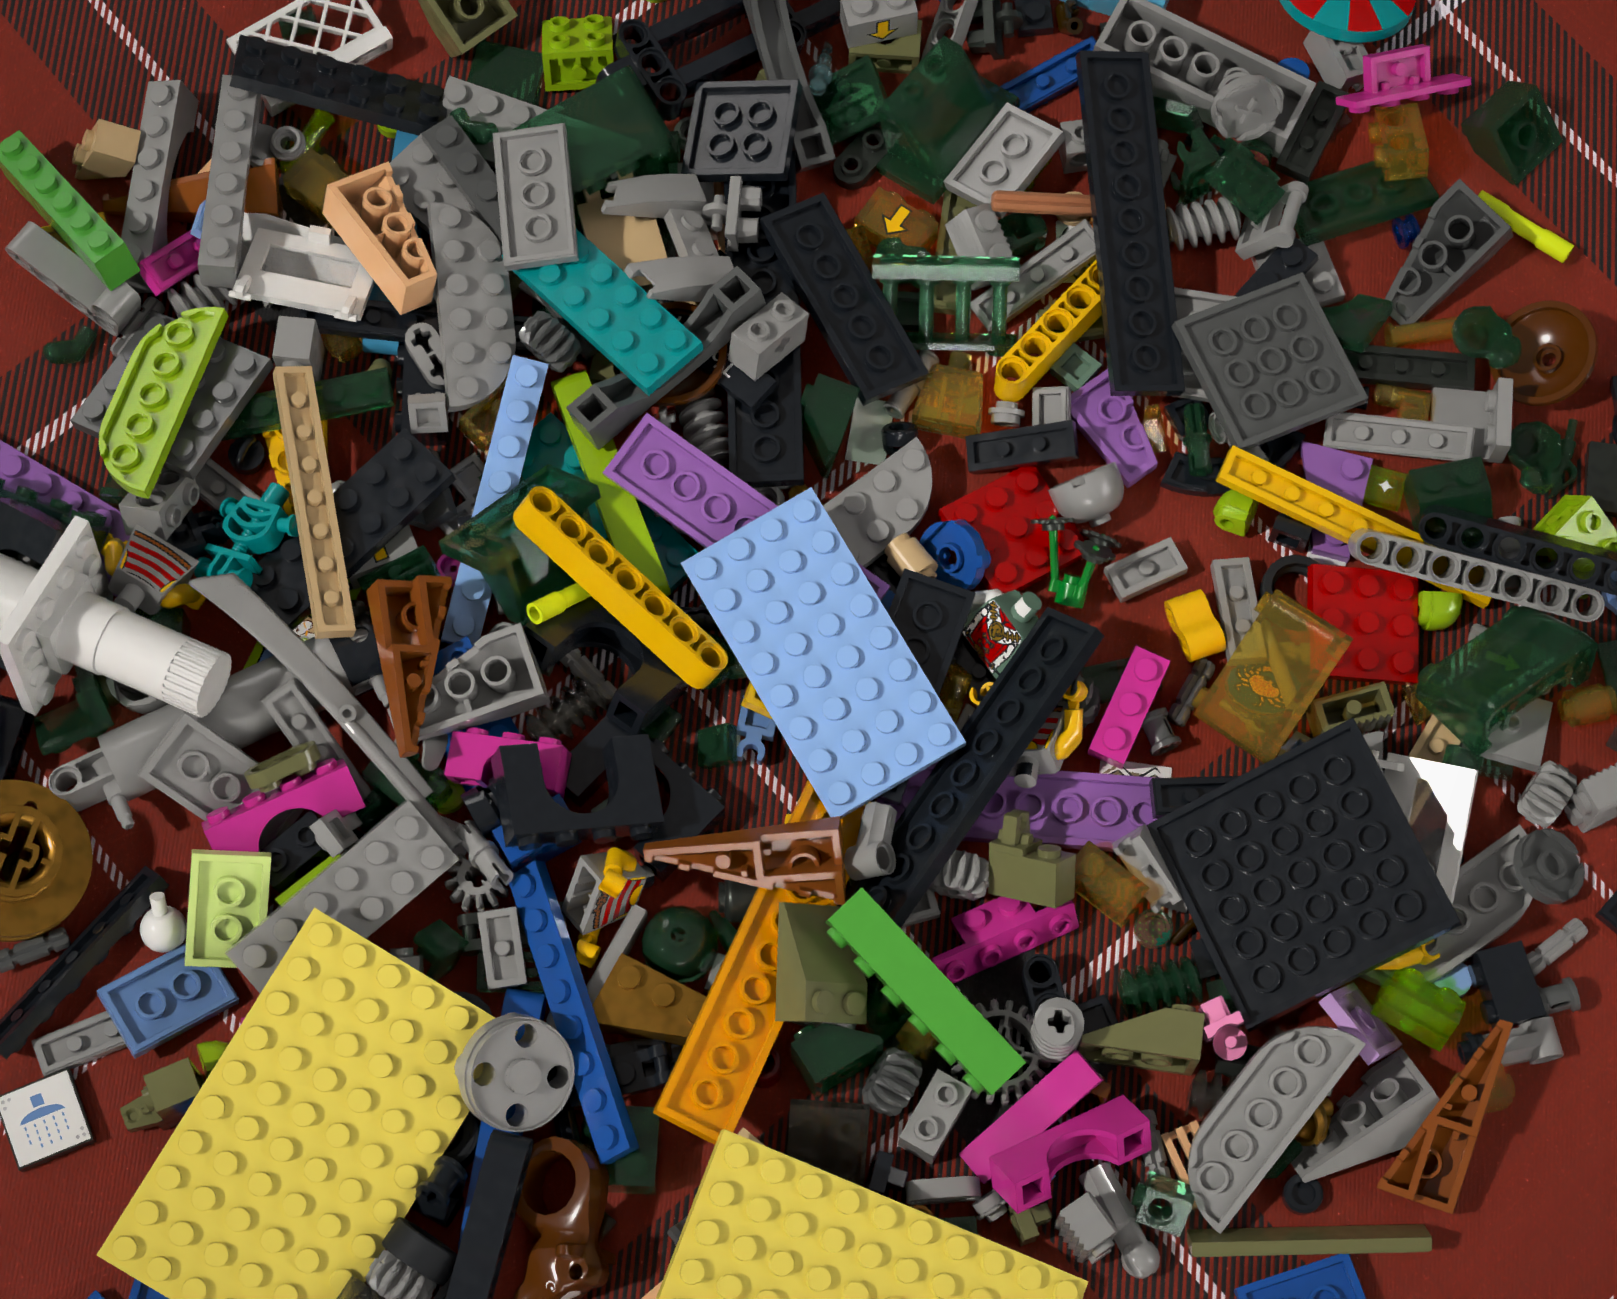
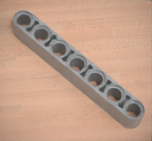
M1370 528L1356 530L1348 540L1350 554L1355 559L1370 566L1583 622L1597 620L1604 611L1605 602L1603 596L1591 588ZM1368 537H1373L1376 541L1375 551L1371 555L1363 556L1360 550L1362 541ZM1409 546L1412 551L1411 560L1405 565H1399L1396 560L1398 551L1403 547ZM1440 556H1445L1448 561L1447 569L1442 574L1435 575L1432 569L1434 561ZM1480 565L1483 569V577L1478 583L1471 584L1468 579L1469 572L1473 567ZM1516 575L1519 579V586L1513 593L1507 594L1504 588L1505 582L1510 576ZM1552 584L1555 590L1554 596L1549 602L1543 603L1540 593L1545 586ZM1588 594L1590 605L1585 611L1579 613L1576 608V602L1580 596Z

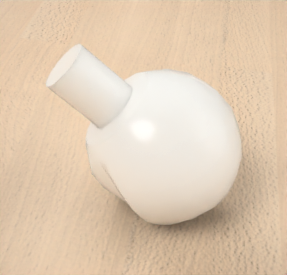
M154 892L149 896L151 909L143 916L139 932L144 944L148 948L156 952L167 953L181 946L184 942L187 922L179 910L167 906L163 892Z

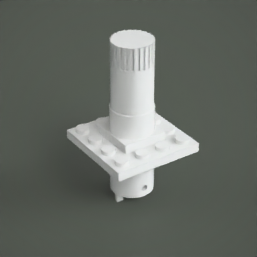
M76 515L74 516L40 570L0 553V655L24 711L36 716L41 707L51 701L55 693V685L62 674L66 675L71 670L73 664L96 675H104L197 717L203 718L207 716L216 706L230 677L232 667L230 654L133 613L127 607L113 602V594L108 588L109 581L88 520Z

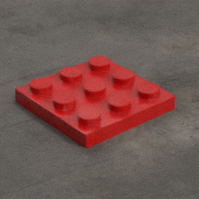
M1035 465L1020 467L939 509L938 516L941 521L964 519L981 536L985 549L991 555L990 566L985 569L981 580L987 590L999 589L1003 593L1013 590L1021 592L1051 576L1049 531H1042V524H1032L1031 519L1049 518L1051 515L1056 516V518L1063 516L1055 507L1048 492L1050 487ZM1073 522L1064 523V530H1057L1059 571L1083 559L1082 553L1073 544L1076 540L1084 542L1085 539Z
M1311 564L1308 566L1307 677L1374 683L1384 681L1386 684L1410 686L1417 684L1418 578L1388 570Z

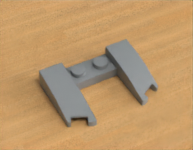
M696 174L644 175L611 181L607 184L605 191L615 194L613 200L604 201L601 208L602 214L664 218L679 257L628 263L624 271L630 279L642 276L652 283L654 287L647 293L646 297L648 299L701 302L709 288L734 269L729 256H719L706 222L702 217L701 210L707 200Z

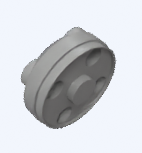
M510 1012L492 1019L480 1027L470 1038L454 1066L462 1099L472 1114L496 1129L510 1132L530 1131L552 1120L566 1104L572 1091L575 1076L572 1052L560 1033L540 1019L517 1012ZM524 1025V1035L520 1040L516 1041V1031L520 1026ZM483 1063L484 1069L482 1074L477 1079H474V1069L477 1065ZM556 1066V1075L553 1080L548 1082V1073L551 1068ZM515 1104L516 1110L514 1115L506 1120L508 1108Z

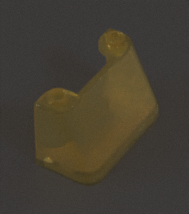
M1278 589L1273 594L1267 591L1264 593L1254 608L1259 615L1211 688L1207 689L1203 686L1191 704L1196 708L1193 716L1263 764L1277 756L1284 742L1288 739L1336 667L1338 661L1354 640L1353 637Z

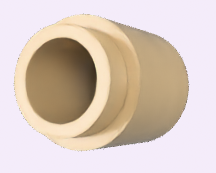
M903 533L886 546L884 553L888 556L887 562L900 578L904 568L934 579L936 578L937 562L915 537L911 538L907 533Z

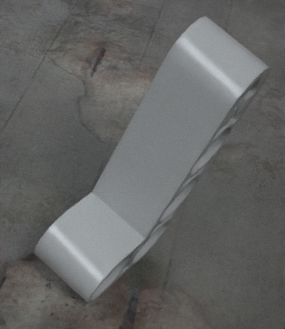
M28 221L5 247V251L14 261L113 336L117 337L141 309V298L129 284L124 282L113 291H110L79 256L31 221Z

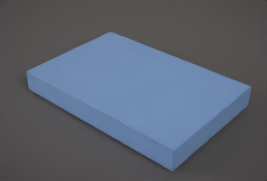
M185 944L96 991L134 1059L239 1003V998L221 967L185 966Z

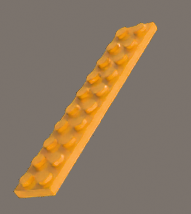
M809 780L788 823L830 818ZM865 805L841 818L845 853L849 847L856 846ZM845 869V878H846V884H847V881H848V879H849L850 876L848 875V873H847V871H846V869ZM761 887L757 888L653 1110L654 1114L714 1145L722 1129L734 1132L783 1024L781 1021H775L779 902L837 906L833 900L817 896H811L810 898L801 897L798 892L776 887L772 890Z

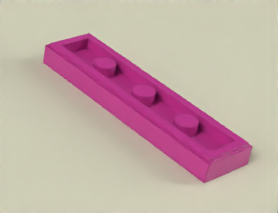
M1075 1050L959 1153L960 1157L976 1176L980 1178L981 1182L987 1184L991 1180L989 1157L1048 1130L1098 1086L1103 1079L1078 1050Z

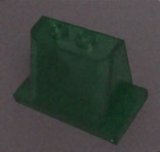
M943 35L877 110L887 149V154L876 165L878 173L934 205L947 190L943 182L1007 102L1017 108L1020 106L1019 97L980 76L962 46Z
M550 464L544 466L439 541L443 554L480 571L507 618L517 624L521 623L522 626L531 621L526 611L529 603L552 592H558L576 583V581L518 529L513 520L514 511L532 488L543 486L558 495L593 528L588 507L601 498L598 485Z

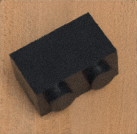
M1522 940L1477 951L1471 958V965H1468V971L1474 988H1479L1483 1000L1480 1003L1481 1014L1484 1022L1487 1025L1491 1024L1492 1029L1500 1019L1513 1023V1029L1518 1028L1524 1022L1542 1018L1546 1015Z

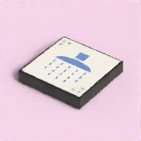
M69 1068L0 1095V1118L18 1170L21 1172L96 1142L72 1071Z

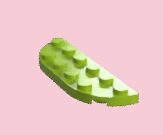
M201 307L180 312L182 317L171 321L163 327L159 323L142 338L130 357L102 420L98 442L100 455L108 472L118 485L133 495L149 499L229 317L225 308Z

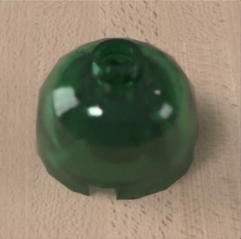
M684 905L667 907L656 913L646 925L641 940L643 958L647 966L681 984L692 982L695 979L699 980L706 976L712 968L719 951L717 932L708 917L697 909Z

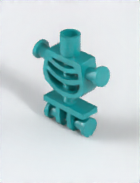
M272 482L260 500L244 496L240 501L233 497L226 498L220 505V514L225 518L222 528L235 544L231 549L208 543L204 549L213 558V561L207 557L199 558V563L194 571L195 576L198 578L235 573L245 584L251 587L253 583L252 573L260 574L263 568L252 555L248 554L271 552L281 543L285 533L291 537L299 536L296 515L291 514L288 516L282 509V506L290 496L288 490L280 484Z

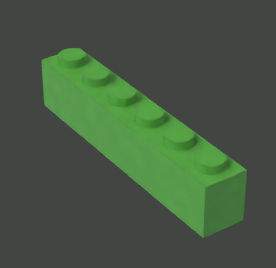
M20 130L0 143V168L6 178L110 291H113L141 271L125 242Z
M860 888L825 921L830 926V929L826 932L827 935L841 949L847 945L858 956L853 962L868 978L874 974L885 985L880 990L883 995L896 1008L901 1003L912 1014L908 1018L912 1026L922 1036L929 1032L936 1039L939 1045L935 1050L949 1065L952 1066L957 1062L967 1072L962 1078L978 1095L982 1091L987 1095H993L1026 1063L863 888Z

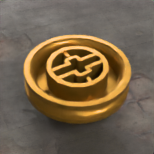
M0 780V828L9 827L7 833L0 832V870L16 828L27 832L17 858L18 863L9 881L0 879V942H17L45 934L69 916L88 886L92 871L93 854L86 826L80 815L66 800L54 795L49 788L33 782ZM26 803H32V804L36 805L37 810H36L35 808H33V807L24 806V805H25ZM35 837L42 846L43 858L37 866L34 875L26 880L39 856V845L32 843Z

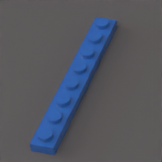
M534 860L513 873V879L509 885L556 1029L567 1042L573 1055L575 1066L574 1084L600 1164H612L640 1147L545 861Z

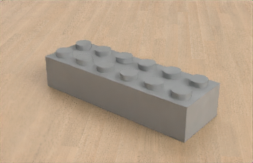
M1119 0L1093 51L1148 52L1153 98L1213 127L1215 125L1212 121L1211 107L1215 96L1219 93L1218 86L1225 77L1236 72H1244L1249 75H1262L1271 79L1283 97L1284 108L1281 115L1279 113L1276 117V124L1271 130L1259 138L1243 142L1276 158L1280 157L1316 85L1315 82L1147 0Z
M406 800L236 942L225 954L255 989L261 993L314 907L366 939L459 859L409 800Z

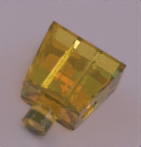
M953 351L950 353L948 366L933 364L913 409L912 423L917 425L918 430L966 439L965 436L981 434L983 374L969 370L972 359L970 354L963 351Z

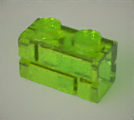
M1403 968L1391 971L1387 980H1385L1378 991L1370 1013L1440 1052L1448 1041L1449 1036L1452 1035L1460 1023L1466 1002L1461 1000L1454 990L1447 987L1440 988L1427 981L1420 971L1414 968Z

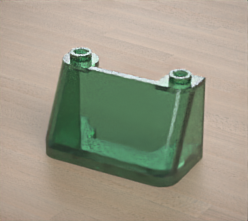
M1516 605L1510 608L1500 621L1436 665L1434 663L1427 665L1417 677L1419 682L1415 697L1478 757L1492 747V743L1488 740L1490 734L1498 728L1502 731L1505 730L1509 725L1512 715L1558 683L1563 687L1571 684L1576 688L1588 680L1598 643L1587 633L1537 609L1526 606L1518 607Z

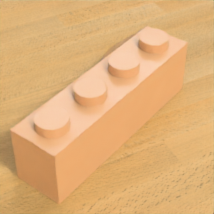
M388 161L327 184L322 214L399 314L402 315L432 302L437 272L422 238H418L414 228L415 221L411 212L408 213L403 203V193L399 184L396 185L392 177L393 170Z

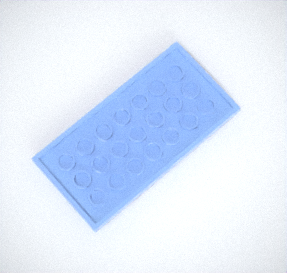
M812 487L681 562L687 576L830 817H845L966 745L965 739Z

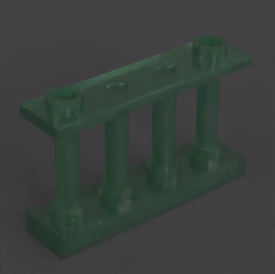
M873 254L872 279H880V282L883 283V295L896 317L898 310V283H901L902 279L916 280L920 284L919 332H906L916 350L983 351L991 356L1001 357L1017 342V334H1006L1008 286L1012 282H1019V257ZM938 280H953V283L957 285L955 333L933 332L934 288ZM975 281H990V284L993 285L992 334L970 333L971 285L975 284Z

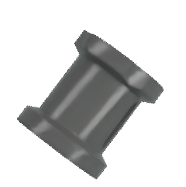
M1159 708L1148 712L1141 726L1151 745L1149 750L1151 756H1159L1181 745L1182 742L1180 737L1175 736L1166 718L1169 714L1166 708Z
M1563 978L1561 983L1545 988L1537 986L1546 1011L1544 1017H1549V1014L1570 1009L1572 1012L1580 1010V997L1572 978Z

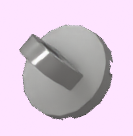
M1236 72L1228 75L1220 82L1218 86L1219 93L1215 96L1211 107V116L1215 127L1223 137L1229 139L1228 137L1235 138L1237 141H1249L1259 138L1276 124L1275 119L1279 113L1281 115L1284 108L1283 97L1271 79L1262 75Z

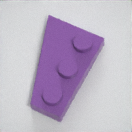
M1106 369L1071 394V420L1076 423V428L1107 464L1116 463L1123 484L1128 489L1155 470L1158 462L1143 424L1138 419L1133 406L1132 396H1111L1108 369Z
M1301 441L1300 456L1303 462V479L1362 506L1373 459ZM1312 528L1309 536L1311 554L1348 563L1350 558L1348 544Z

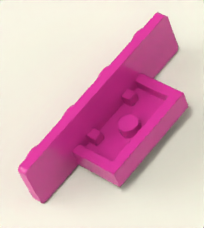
M1419 44L1364 55V91L1336 97V105L1348 107L1351 113L1369 112L1371 110L1370 106L1379 104L1381 107L1398 106L1402 99L1408 98L1411 101L1427 100L1430 98V94L1435 92L1441 95L1456 94L1459 92L1460 87L1472 85L1471 77L1453 73L1431 77L1430 46Z
M1000 896L951 918L953 930L962 945L933 957L931 961L952 984L1077 929L1079 923L1074 903L1070 900L1057 908L1046 907L1035 912L1028 902Z

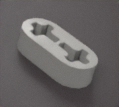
M427 323L414 324L405 334L407 351L427 383L435 389L444 390V379L440 375L432 376L435 373L432 360L436 359L443 368L440 336ZM420 333L423 337L430 336L428 339L430 353L427 354L421 345L413 346L416 342V334Z
M959 1176L908 1181L905 1185L906 1203L910 1205H926L981 1199L980 1178L976 1176Z

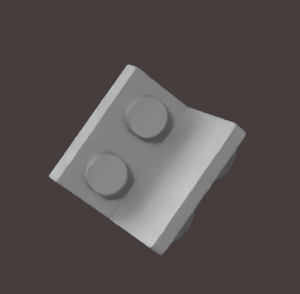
M1499 377L1493 390H1487V392L1434 387L1431 392L1430 421L1475 426L1471 460L1502 463L1511 447L1513 379Z

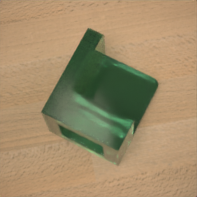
M441 919L416 933L413 938V942L419 946L416 952L423 954V958L432 964L426 976L434 981L439 980L454 970L469 943Z

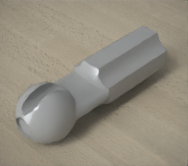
M1109 1162L1101 1163L1081 1174L1078 1179L1084 1191L1092 1193L1118 1229L1117 1234L1114 1236V1241L1122 1254L1121 1262L1124 1270L1130 1276L1138 1279H1144L1154 1274L1160 1264L1159 1251L1152 1242L1146 1239L1136 1220L1137 1214Z

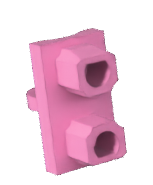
M1222 995L1201 1004L1198 1011L1199 1013H1205L1204 1023L1206 1026L1203 1028L1202 1037L1205 1044L1213 1040L1214 1051L1223 1060L1233 1061L1239 1059L1244 1055L1248 1043L1246 1035L1242 1030L1238 1029L1244 1023L1240 1011L1231 1014Z

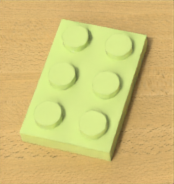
M192 849L185 966L237 968L225 952L267 917L271 852Z

